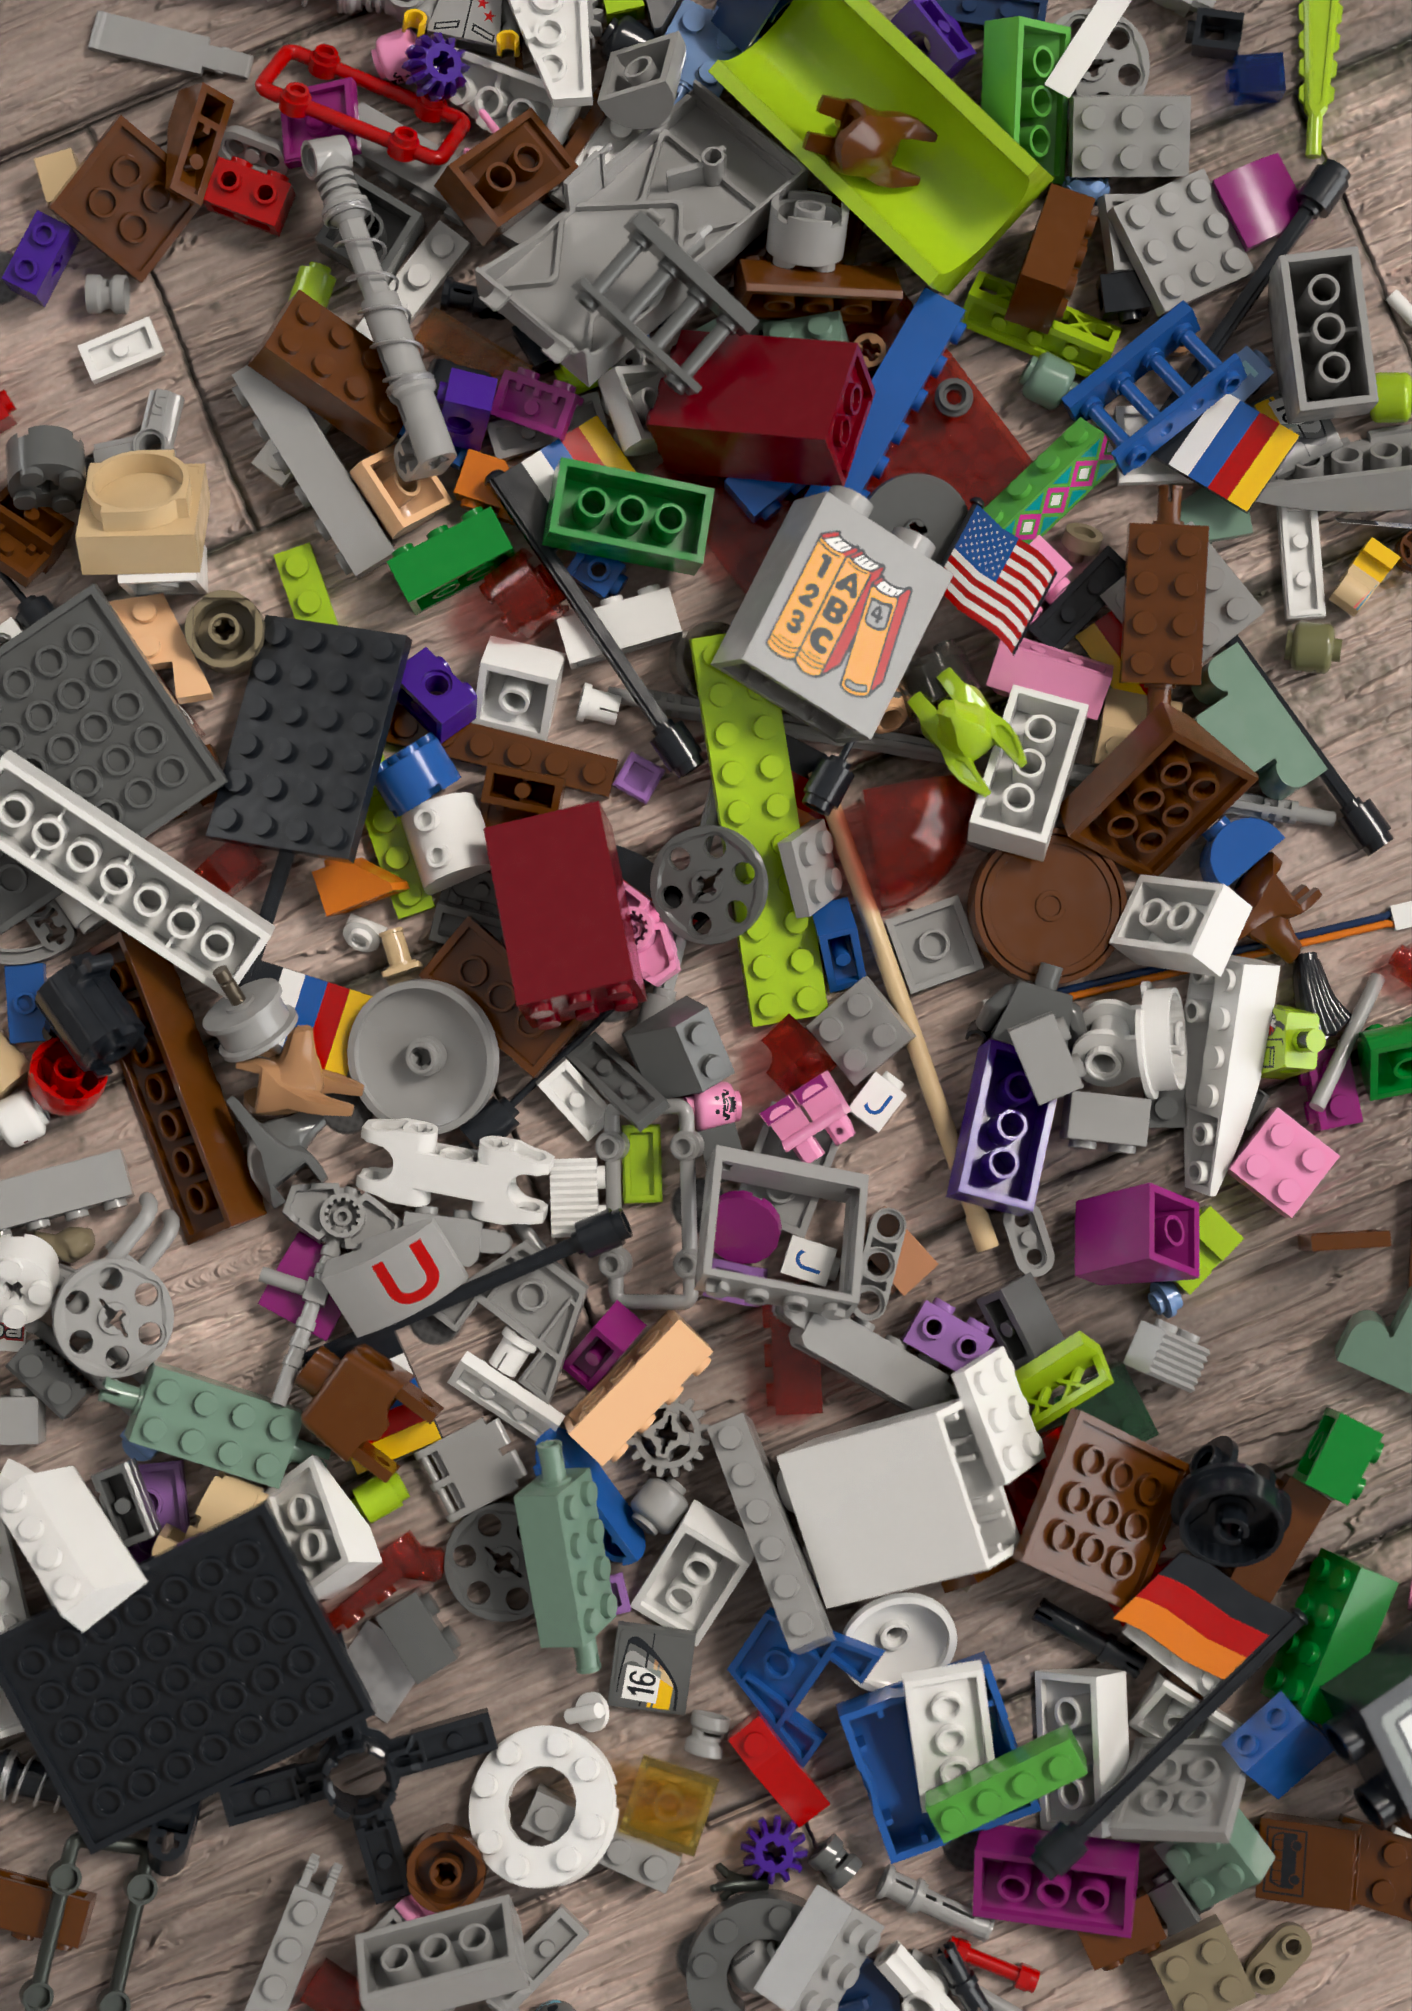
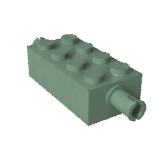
M156 1360L148 1366L143 1382L139 1387L106 1376L102 1385L105 1389L117 1393L101 1388L99 1391L98 1401H104L131 1410V1415L124 1432L129 1442L279 1489L287 1465L291 1461L301 1464L310 1456H318L326 1460L330 1458V1448L299 1439L298 1434L302 1426L301 1414L303 1412L300 1407L289 1403L286 1404V1407L271 1403L272 1398ZM320 1459L326 1467L327 1463H324V1460Z
M547 1440L536 1445L542 1474L514 1496L541 1648H573L577 1673L590 1674L602 1668L595 1637L616 1617L617 1599L612 1594L609 1577L611 1564L605 1554L603 1543L604 1525L602 1520L599 1519L596 1503L598 1490L595 1482L592 1481L590 1468H565L562 1441Z

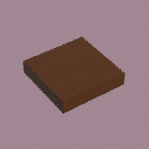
M1372 1229L1298 1234L1299 1250L1313 1252L1392 1246L1390 1230Z

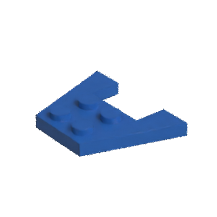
M770 1607L764 1613L727 1670L804 1768L827 1736V1733L796 1711V1709L822 1671L831 1661L862 1684L886 1650L833 1631L835 1641L798 1655L790 1651L775 1609Z

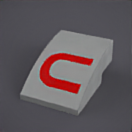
M430 1217L363 1239L361 1249L326 1260L321 1281L353 1332L359 1338L395 1324L430 1306L466 1282L469 1275L435 1218Z

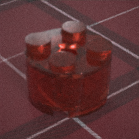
M521 548L484 577L485 582L479 586V589L488 602L492 605L496 603L504 613L501 620L513 636L520 633L523 637L532 639L570 609L568 605L560 604L566 598L542 564L534 567L528 561L534 555L527 549Z

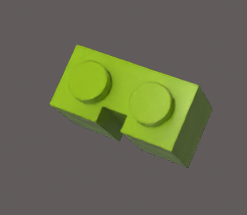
M1204 1205L1202 1209L1199 1208V1278L1172 1281L1187 1295H1191L1212 1273L1211 1271L1244 1240L1210 1205Z

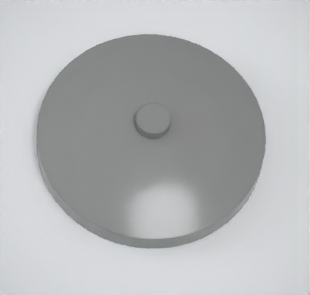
M411 979L381 990L369 999L358 1013L348 1040L347 1058L351 1079L364 1085L363 1095L359 1097L378 1119L410 1118L436 1125L439 1128L438 1134L446 1133L462 1126L475 1117L490 1099L497 1082L500 1062L499 1048L494 1029L481 1007L465 992L442 981Z

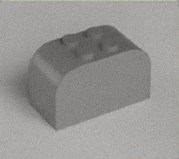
M1358 246L1280 255L1269 273L1268 308L1278 386L1283 398L1287 423L1294 424L1369 414L1379 402ZM1306 394L1315 401L1307 402Z

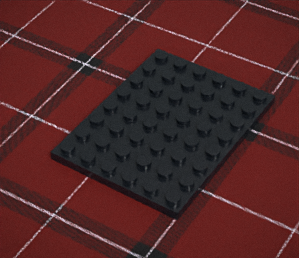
M267 1500L138 1563L137 1565L148 1582L84 1632L65 1619L55 1605L0 1632V1686L91 1855L376 1714L377 1709Z

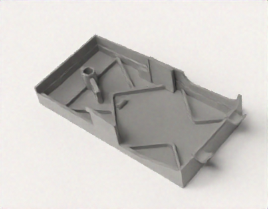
M696 79L693 81V89L673 106L670 119L665 125L657 129H646L607 164H605V155L613 149V144L608 143L600 151L595 150L563 181L566 208L534 236L483 267L474 269L480 300L493 311H499L537 343L547 357L555 363L562 364L588 387L635 346L597 310L591 313L585 309L575 298L578 293L571 286L576 280L583 277L591 284L628 243V235L630 233L623 226L635 213L642 210L705 271L714 277L768 228L771 200L774 196L779 195L780 201L788 199V191H808V169ZM641 251L604 296L622 311L659 269L657 266L659 260L651 252L647 251L644 253ZM678 278L675 281L671 279L633 323L643 333L648 335L688 297L686 292L689 288Z

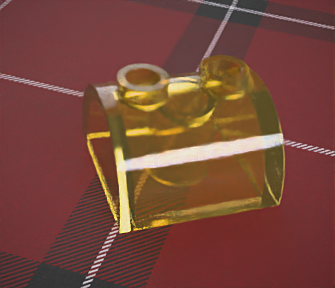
M644 1753L630 1790L618 1832L694 1857L719 1783V1778Z

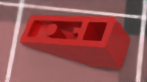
M758 1709L728 1732L730 1744L799 1828L831 1804Z

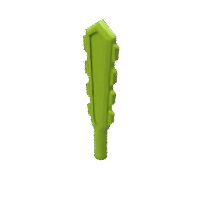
M1303 0L1298 6V21L1303 25V31L1298 35V49L1303 52V58L1298 62V75L1304 81V84L1298 89V100L1304 105V112L1308 118L1306 158L1309 159L1321 157L1323 116L1328 109V105L1334 101L1335 88L1330 85L1331 79L1336 77L1338 64L1333 59V54L1339 50L1340 34L1336 32V26L1342 22L1343 6L1339 3V0Z

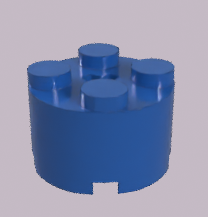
M431 731L381 762L375 787L390 811L397 818L462 777L438 738Z

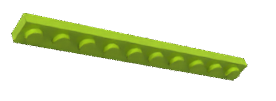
M310 542L274 554L273 556L295 619L339 625ZM384 754L382 755L381 762L385 760ZM374 785L365 824L380 867L406 880L410 887L408 890L390 896L398 919L403 920L436 908L432 895L424 892L401 821L403 815L395 818Z

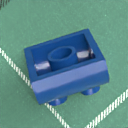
M1224 816L1202 834L1207 842L1200 855L1199 867L1201 877L1204 882L1225 884L1228 887L1285 837L1275 826L1264 820L1242 818L1231 822Z

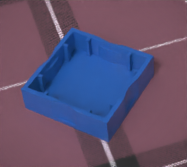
M983 1651L947 1665L981 1660L985 1678L994 1756L998 1758L1018 1748L990 1663ZM903 1680L837 1703L836 1707L857 1769L863 1780L891 1864L946 1845L947 1843H943L928 1813H922ZM1038 1799L970 1832L989 1830L1039 1812L1041 1808Z

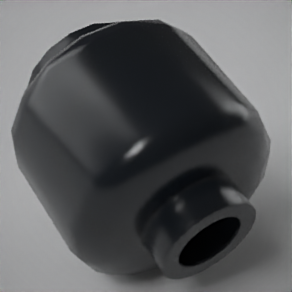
M624 15L619 20L613 17L598 41V44L602 46L601 57L608 62L611 52L654 39L655 35L652 30L629 15Z

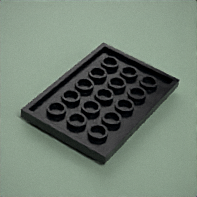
M266 615L264 619L266 627L264 644L259 654L253 660L223 771L228 782L218 789L206 836L215 841L354 864L412 640L407 635Z

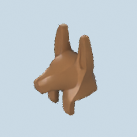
M297 1025L287 1035L283 1047L277 1044L268 1051L258 1055L270 1060L254 1057L249 1060L236 1062V1069L259 1074L258 1087L244 1092L243 1105L249 1113L256 1115H290L303 1112L326 1116H352L354 1111L353 1104L328 1097L324 1094L336 1093L362 1096L364 1092V1085L342 1074L322 1069L316 1053L313 1027L309 1025Z

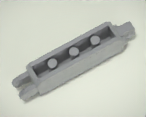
M772 1305L771 1312H773V1316H776V1319H780L781 1322L791 1327L788 1337L792 1347L906 1412L960 1398L957 1389L947 1382L949 1375L938 1369L939 1362L921 1353L917 1357L906 1351L908 1345L905 1342L891 1335H886L885 1338L873 1332L875 1326L866 1320L860 1319L857 1316H854L853 1320L850 1318L829 1320L824 1318L822 1314L807 1311L792 1313L786 1311L781 1306Z
M314 1853L311 1854L302 1877L298 1879L294 1886L245 2011H289L336 1892L333 1890L343 1865L335 1862L330 1867L326 1877L327 1882L325 1887L310 1882L320 1863V1856Z

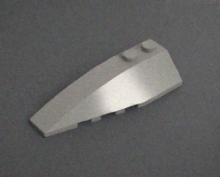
M1412 424L1367 431V438L1350 442L1348 437L1341 438L1343 447L1333 451L1330 457L1324 459L1323 456H1319L1318 462L1311 466H1303L1297 463L1295 464V473L1282 480H1276V475L1282 469L1277 470L1256 502L1315 511L1369 512L1401 509L1412 510Z

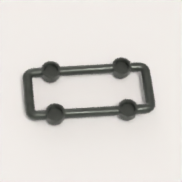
M79 1832L72 1834L66 1840L61 1859L55 1862L47 1873V1881L53 1893L33 1978L27 1980L19 1991V1999L25 2011H47L54 2001L53 1989L48 1984L68 1895L73 1894L80 1887L82 1881L81 1872L76 1866L78 1852L80 1848H87ZM126 1837L102 1849L103 1851L134 1854L140 1857L137 1869L131 1872L123 1883V1890L129 1899V1904L110 1985L98 1994L96 1999L97 2011H130V1999L124 1992L144 1905L150 1903L158 1891L157 1881L152 1876V1869L148 1864V1841Z

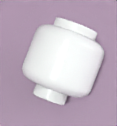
M19 1091L0 1100V1141L4 1139L10 1147L18 1148L45 1135L46 1124L50 1123L49 1114L40 1107L29 1092Z

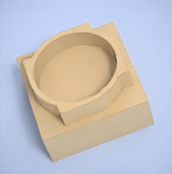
M174 449L129 451L112 456L101 463H90L75 535L82 575L200 573L211 503L205 463L184 464L175 457Z

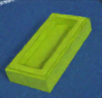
M650 1124L641 1132L634 1125H621L622 1132L628 1137L630 1143L629 1152L622 1159L624 1203L663 1202L661 1124Z

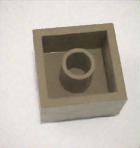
M1216 1914L1170 1937L1167 1936V1939L1160 1941L1161 1946L1158 1949L1147 1953L1174 2011H1229L1257 1997L1225 1928Z

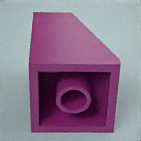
M1150 1182L1076 1201L1074 1222V1265L1076 1277L1097 1285L1180 1281L1199 1278L1198 1202Z

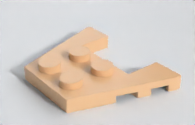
M163 593L108 601L154 670L173 668L176 699L179 704L214 699L213 692L187 644L186 638Z

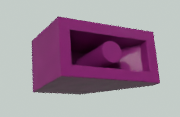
M617 1300L567 1357L563 1369L588 1391H591L647 1325Z

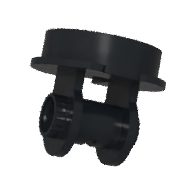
M1219 1436L1212 1439L1206 1445L1200 1447L1194 1454L1189 1466L1190 1474L1182 1479L1172 1495L1171 1517L1173 1522L1179 1527V1535L1183 1544L1194 1556L1217 1566L1243 1567L1268 1558L1278 1549L1291 1521L1292 1503L1290 1496L1284 1490H1278L1275 1487L1276 1475L1273 1469L1264 1463L1250 1466L1237 1461L1239 1454L1238 1445L1228 1436Z

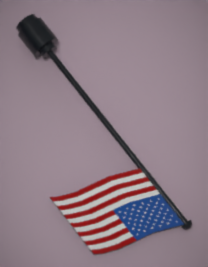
M973 497L970 499L972 505L940 566L954 574L944 596L962 614L995 634L1014 656L1058 572L1037 549L996 523L982 509L984 508L982 498ZM855 742L845 743L839 757L830 755L829 759H819L803 789L805 796L801 802L805 806L825 816H830L833 809H838L855 777L849 771L851 764L845 761Z

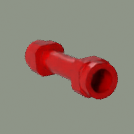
M950 1936L948 1942L955 1943L965 1963L1013 1981L1014 1988L1024 1992H1034L1039 1981L1040 1970L1023 1962L1019 1966L971 1948V1943L968 1940ZM945 1949L944 1955L947 1958L949 1957V1954Z

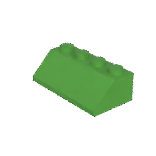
M1022 16L985 21L981 108L1055 178L1051 183L1063 185L1065 179L1068 98L1045 86V82L1071 43V27Z

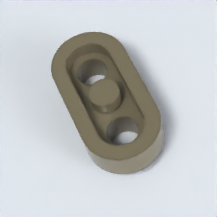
M1285 1922L1278 1925L1247 1959L1244 1971L1255 1992L1262 1995H1270L1277 1992L1309 1957L1312 1950V1941L1307 1931L1301 1925L1294 1922ZM1291 1939H1296L1299 1941L1298 1948L1292 1952L1287 1951L1286 1943ZM1264 1969L1272 1970V1977L1268 1981L1259 1979L1260 1972Z

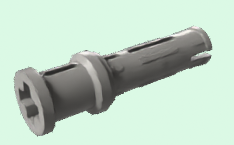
M887 1865L877 1885L875 1897L879 1899L886 1897L905 1906V1911L911 1914H916L918 1911L980 1939L984 1943L988 1940L993 1930L995 1919L973 1916V1909L929 1889V1885L925 1880L921 1878L914 1880L897 1872L894 1865Z

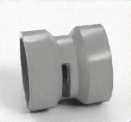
M88 274L85 281L87 312L89 314H100L104 310L111 309L115 314H128L130 308L128 276L114 275L108 280L100 274Z
M693 1710L690 1720L693 1729L691 1735L686 1738L684 1750L705 1758L722 1759L725 1748L722 1743L723 1734L728 1732L731 1719L710 1711Z

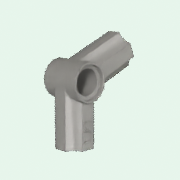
M150 390L141 430L135 436L94 444L93 455L95 463H101L112 456L129 451L149 450L155 444H162L160 450L174 449L175 451L174 443L185 401L183 396L169 390Z

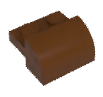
M6 485L0 491V571L27 588L41 572L47 574L57 562L71 538L75 523L54 511L51 507H38V509L32 508L30 510L16 508L13 505V498L8 492V485Z
M488 763L480 801L482 802L480 811L485 826L490 827L561 810L566 778Z

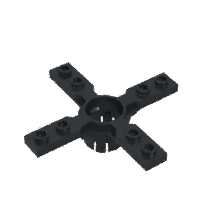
M342 1629L335 1630L348 1654ZM488 1708L410 1730L409 1734L392 1739L382 1731L368 1727L365 1719L329 1737L321 1747L316 1761L302 1765L293 1763L252 1775L219 1791L229 1827L324 1799L328 1800L331 1807L335 1805L333 1813L337 1817L348 1820L351 1815L377 1905L411 1895L406 1876L407 1861L390 1807L395 1802L397 1796L395 1791L398 1788L401 1777L497 1750L498 1744ZM366 1748L368 1749V1754L376 1756L381 1761L385 1758V1763L382 1767L386 1774V1780L378 1789L368 1794L352 1795L345 1793L333 1784L329 1776L331 1769L339 1765L337 1759L340 1760L349 1754L364 1753Z

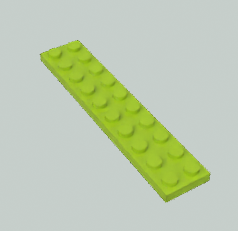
M725 633L689 639L718 824L738 832L753 844L763 859L768 876V895L760 917L750 929L737 937L750 1025L758 1027L818 1016L828 1008L813 918L812 916L796 918L778 843L800 828L782 709L711 665L726 635ZM721 838L722 849L724 854L726 850V844L724 840ZM741 862L737 865L735 870L737 879L741 883L750 884L755 876L753 867L746 862ZM734 900L731 902L734 921L743 922L747 917V907L741 901Z

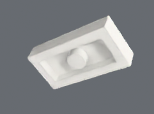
M149 316L78 345L80 354L94 384L166 355Z
M565 1056L535 1082L587 1141L591 1140L604 1128V1113L608 1105Z

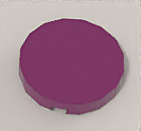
M744 1190L728 1191L719 1196L714 1241L715 1253L728 1261L740 1264L757 1263L771 1255L777 1248L782 1224L779 1213L771 1202L762 1197V1200H760L758 1197L752 1196V1192Z

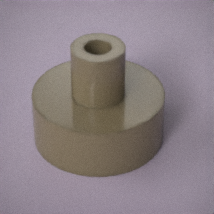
M1069 523L1065 528L1061 542L1070 550L1068 559L1075 563H1082L1084 556H1093L1099 552L1103 535L1099 530L1090 525Z

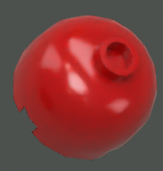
M52 1038L40 1044L32 1054L27 1083L32 1097L41 1108L51 1114L67 1117L79 1115L93 1108L105 1090L108 1076L96 1078L92 1071L83 1072L62 1042H60V1039Z

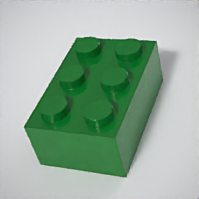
M481 506L471 509L461 516L462 522L448 528L447 525L437 527L426 535L428 540L415 547L412 543H408L392 552L393 558L386 562L415 616L518 562L514 549L491 506L485 510Z

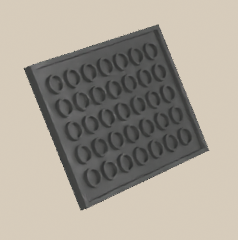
M96 583L91 584L0 646V758L10 749L144 839L228 782L226 775ZM0 850V935H2L63 894L64 891Z

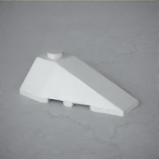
M454 46V49L456 51L461 50L460 48ZM469 51L465 52L461 62L470 66L468 72L462 74L467 82L464 87L457 89L456 95L449 100L473 117L481 128L493 134L479 115L480 109H485L501 129L523 112L532 108L561 145L567 140L570 128L578 118L582 106L554 108L540 76Z

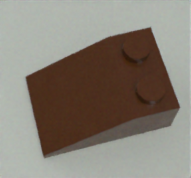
M529 108L450 163L434 187L484 247L510 229L562 186L563 181L579 166L536 112Z

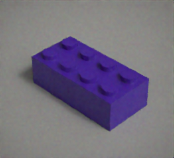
M991 1039L978 1047L946 1197L1016 1216H1023L1034 1211L1057 1098L1042 1105L1037 1103L1014 1045Z

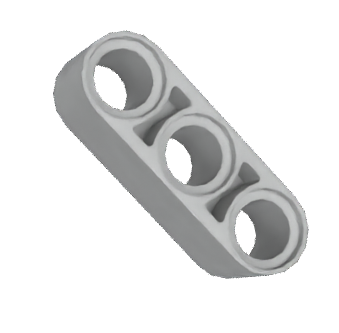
M884 1207L872 1214L864 1240L860 1294L872 1291L879 1298V1305L872 1313H863L858 1309V1306L854 1310L858 1318L866 1321L878 1319L883 1315L887 1307L906 1232V1220L901 1212L894 1208ZM885 1214L894 1215L899 1223L897 1232L890 1237L882 1236L877 1230V1221ZM877 1252L885 1254L889 1261L887 1271L881 1275L871 1274L867 1268L868 1258Z

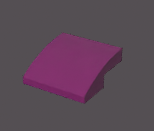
M1279 153L1239 167L1214 179L1211 183L1245 252L1276 237L1279 239L1299 210V203L1295 198L1298 190Z
M299 1231L276 1271L308 1281L309 1276L314 1277L315 1275L314 1269L316 1263L320 1261V1252L325 1244H319L305 1233ZM267 1285L258 1304L296 1324L297 1318L301 1316L305 1302L302 1301V1295ZM330 1293L325 1308L320 1307L315 1321L317 1323L314 1332H311L325 1341L330 1338L342 1315Z

